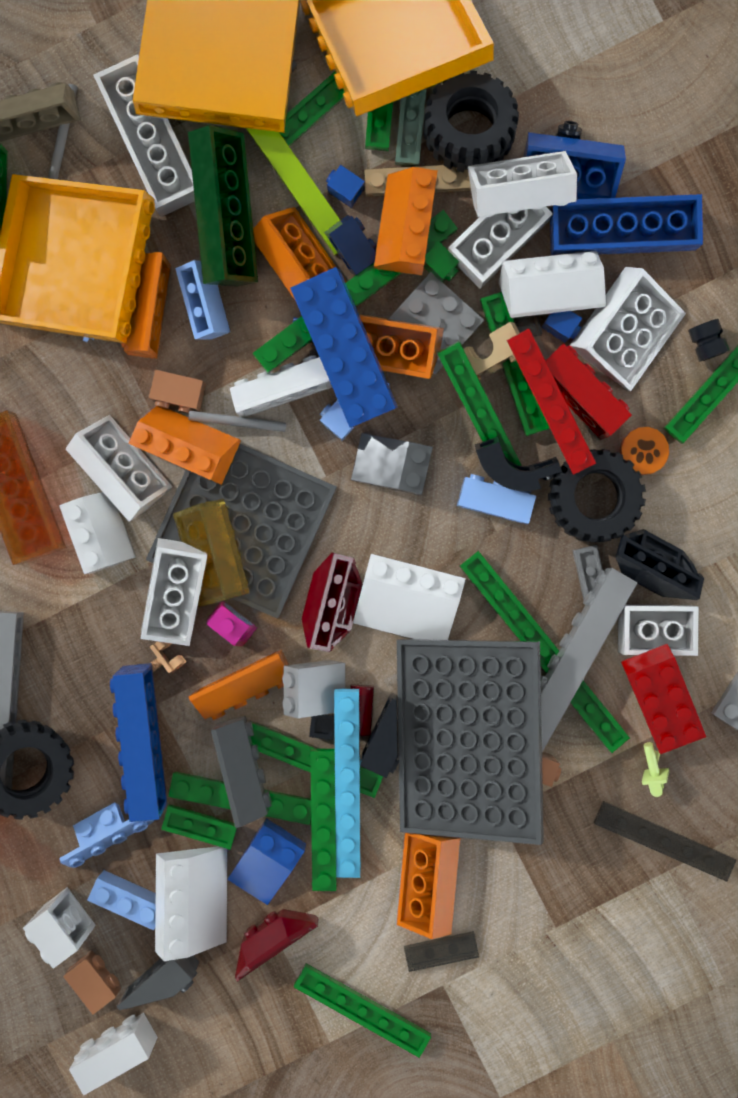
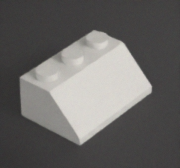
M103 492L84 496L59 505L84 574H92L136 558L121 514Z

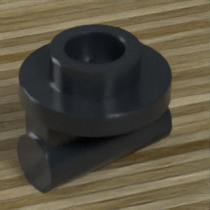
M564 121V124L558 126L556 136L581 139L582 129L578 127L579 124L577 122Z

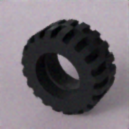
M470 71L469 74L462 73L443 81V85L439 83L433 88V93L429 95L425 107L424 139L427 140L428 150L433 152V157L438 162L443 160L445 167L449 169L455 167L457 172L464 173V170H468V166L502 161L504 156L508 155L512 148V143H514L519 112L517 111V100L512 97L513 92L508 86L503 87V81L499 78L493 79L491 74L485 72L482 75L477 74V71ZM462 111H476L485 115L493 126L480 134H465L456 130L448 120L453 115Z
M591 449L590 451L596 464L574 475L567 461L563 462L564 464L561 466L562 472L557 473L556 477L549 484V487H551L550 493H548V501L551 503L549 510L551 515L554 514L558 527H562L569 536H574L580 541L607 542L622 537L626 531H630L635 526L634 522L639 520L642 515L640 509L642 506H645L646 499L642 498V492H646L645 484L641 485L639 479L642 478L640 472H635L632 468L634 464L630 460H624L622 454L618 452L611 453L607 449ZM593 473L608 477L614 484L617 492V502L613 512L601 519H592L584 516L575 503L574 493L577 483L584 476Z
M18 720L16 724L11 722L3 724L4 728L0 730V770L3 762L11 753L25 747H33L40 750L46 758L47 766L40 781L24 790L9 789L4 785L0 777V815L7 818L12 815L14 819L23 820L26 815L30 819L38 817L37 812L40 811L46 814L51 811L49 806L54 802L58 805L63 800L61 794L63 792L68 793L71 787L68 784L69 780H72L74 777V771L71 769V766L74 765L73 757L70 755L71 750L59 734L40 722Z

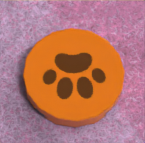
M639 427L629 432L622 440L620 454L623 455L624 460H630L634 464L632 468L635 472L639 471L641 475L653 474L660 470L667 462L669 444L665 436L657 429Z

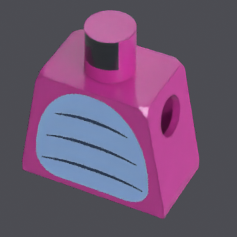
M223 600L220 601L207 618V625L234 646L243 647L258 628Z

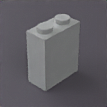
M325 660L284 666L282 678L284 684V715L299 719L334 713V690L345 689V663Z

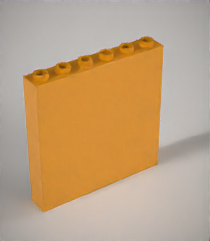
M147 0L133 95L136 114L284 133L300 0Z
M471 0L300 1L304 15L310 16L308 21L313 34L317 33L319 36L317 41L321 52L326 51L327 53L325 58L330 71L335 70L336 72L334 74L336 84L339 90L343 88L345 91L343 97L348 109L352 107L356 117L494 60V43Z
M12 174L0 233V324L126 344L127 337L131 332L130 322L132 312H134L136 307L135 296L141 282L140 271L142 263L145 261V246L150 236V221L155 211V199L145 190Z

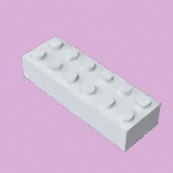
M137 54L93 76L148 194L155 199V209L160 217L195 202L192 170L168 118L138 115L135 112L133 95L139 60Z

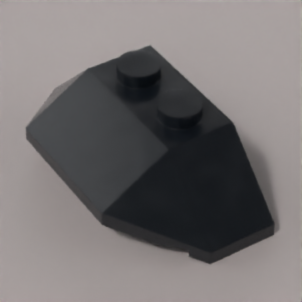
M645 529L625 534L621 537L616 560L622 574L662 597L688 600L700 599L704 577L701 573L697 572L693 562L682 549Z

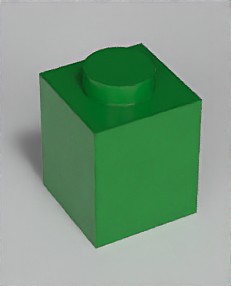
M438 241L425 255L424 268L429 273L432 272L441 282H444L446 279L450 282L459 272L457 269L459 261Z

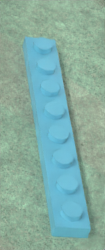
M335 689L336 877L360 878L359 689Z

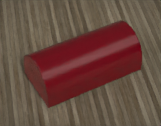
M351 684L350 689H359L360 736L371 735L374 686Z

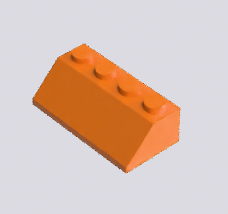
M411 167L388 174L374 269L422 275L438 170Z
M295 207L265 215L253 228L256 246L263 253L293 298L291 287L336 267Z
M162 252L146 253L145 261L141 266V282L136 291V307L134 312H132L130 322L131 332L127 337L126 344L121 343L124 352L131 356L157 359L171 270V264Z
M359 314L382 371L431 379L439 357L437 352L441 349L444 328Z
M156 406L137 422L128 444L222 485L241 440L198 421H190L189 417L175 411Z
M281 649L196 690L189 696V699L205 720L210 717L212 720H216L226 714L224 710L232 706L234 710L248 704L246 700L253 696L259 699L269 694L268 689L277 686L278 689L284 687L282 680L284 666L289 665Z
M405 833L397 915L398 926L430 939L451 935L460 838Z

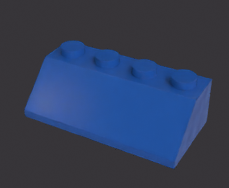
M528 132L523 157L566 151L577 173V199L616 197L626 161L624 145Z

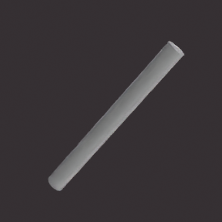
M68 84L76 97L78 87L74 84ZM70 123L59 126L48 175L49 179L58 180Z
M189 411L190 421L285 432L286 422Z

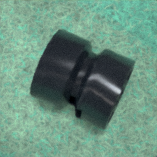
M719 319L702 323L688 330L692 343L698 345L695 351L699 362L730 351L726 338L720 336L723 329Z

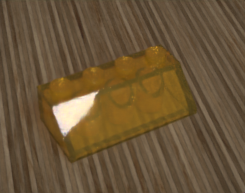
M224 499L200 503L173 513L180 542H184L207 553L198 607L249 594L248 582Z

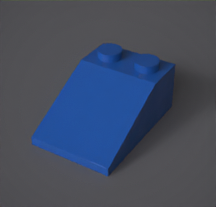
M266 818L227 880L268 905L305 852L306 843Z

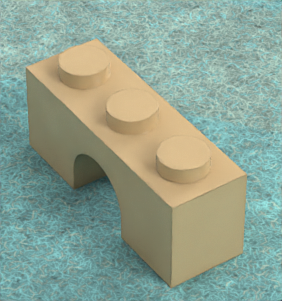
M509 322L489 334L493 342V352L488 358L481 359L478 357L473 347L464 348L479 381L481 380L480 375L487 371L489 374H492L503 368L501 365L503 362L509 359L511 362L516 361L507 342L508 339L520 334L514 322Z

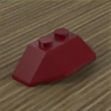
M331 553L313 572L301 618L307 648L331 652L334 646L341 642L351 631L363 586L354 558Z
M282 909L278 913L273 911L263 919L264 922L259 926L252 925L244 932L235 974L236 981H240L291 944L317 928L318 917L313 914Z

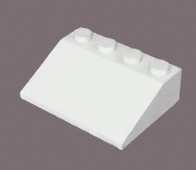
M625 267L605 295V307L594 310L570 346L587 362L626 390L631 391L686 313L643 268Z
M371 554L353 623L412 639L448 640L466 578Z
M216 846L157 853L155 952L163 961L188 958L226 943L227 849Z

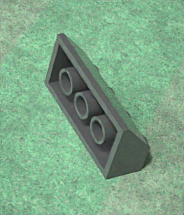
M246 716L217 723L211 730L235 828H239L266 816L269 807L272 806L269 792L265 793L263 783H266L263 768L259 769L257 760L260 759L258 746L252 743L251 736L254 735L251 721L247 722Z

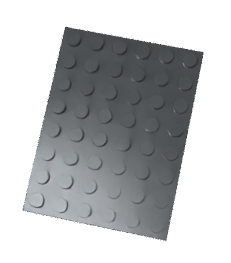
M398 639L397 692L400 832L542 845L544 843L540 641Z

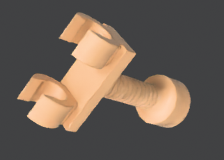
M157 641L150 646L157 656L151 662L153 672L163 665L168 673H174L187 661L182 655H178L169 661L163 650L171 646L172 643Z

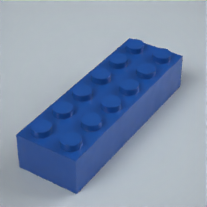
M702 194L576 199V202H571L564 206L551 205L549 208L553 213L550 218L551 256L597 251L598 255L696 251L703 245Z
M334 267L291 287L292 294L349 427H355L398 408L341 271Z
M152 663L122 666L113 675V678L110 679L111 693H115L116 702L113 703L114 718L118 719V727H116L115 734L117 742H120L121 745L118 761L119 765L123 766L124 775L121 777L122 790H126L127 797L124 800L125 814H129V822L160 819L167 805Z

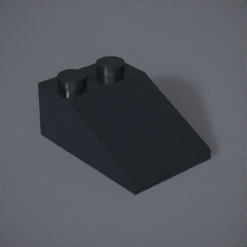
M392 692L360 755V766L387 778L389 772L392 774L395 772L399 763V756L397 755L396 695Z

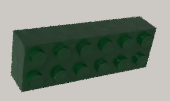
M212 125L188 132L203 284L238 287L257 283L258 273L244 133Z

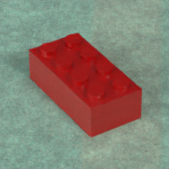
M563 343L545 361L568 407L600 440L611 436L632 416L629 412L630 408L623 400H617L612 395L613 390L606 382H600L594 376L596 373L587 363L583 364L577 358L579 355L574 348Z
M668 644L621 661L660 755L707 737L675 656Z

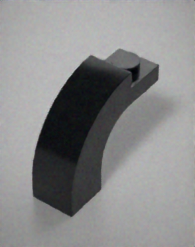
M498 437L475 444L481 466L488 476L503 487L512 490L533 491L541 489L538 479L549 480L556 477L557 473L562 472L557 457L528 466L517 465L511 462L503 453Z

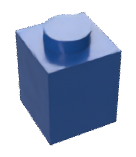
M342 165L339 166L337 171L332 170L326 180L328 183V193L350 208L353 207L365 189V181Z
M572 311L550 313L541 328L565 343L569 338L574 340L582 328L578 325L582 318Z

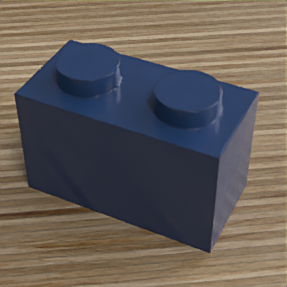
M347 215L324 233L350 273L357 275L375 262L377 246L371 238L367 239L362 232L365 230L362 222L357 217L354 219L353 216Z

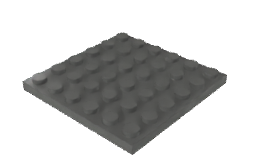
M240 444L222 485L187 469L185 470L146 560L151 563L154 562L158 538L184 542L207 553L202 580L203 586L278 619L337 486Z

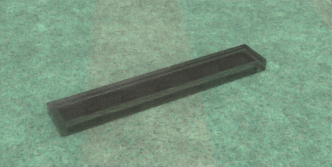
M605 801L602 802L594 820V823L602 828L726 882L737 861L734 857Z

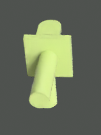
M647 742L643 746L649 769L644 770L642 785H649L650 793L654 797H660L663 793L664 783H667L669 768L659 769L660 753L654 750L652 742Z

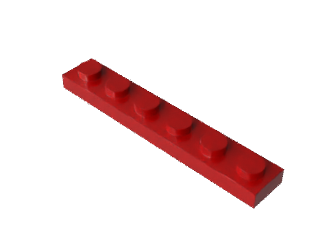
M527 329L508 339L507 342L573 475L596 464L531 330Z

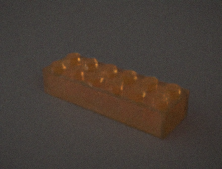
M6 410L0 413V532L12 564L23 565L67 547L16 413Z

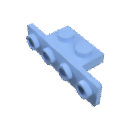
M114 802L73 825L80 847L60 857V862L72 868L81 866L86 859L104 853L106 848L113 844L124 842L128 836L135 832L144 831L154 820L125 821L119 804Z

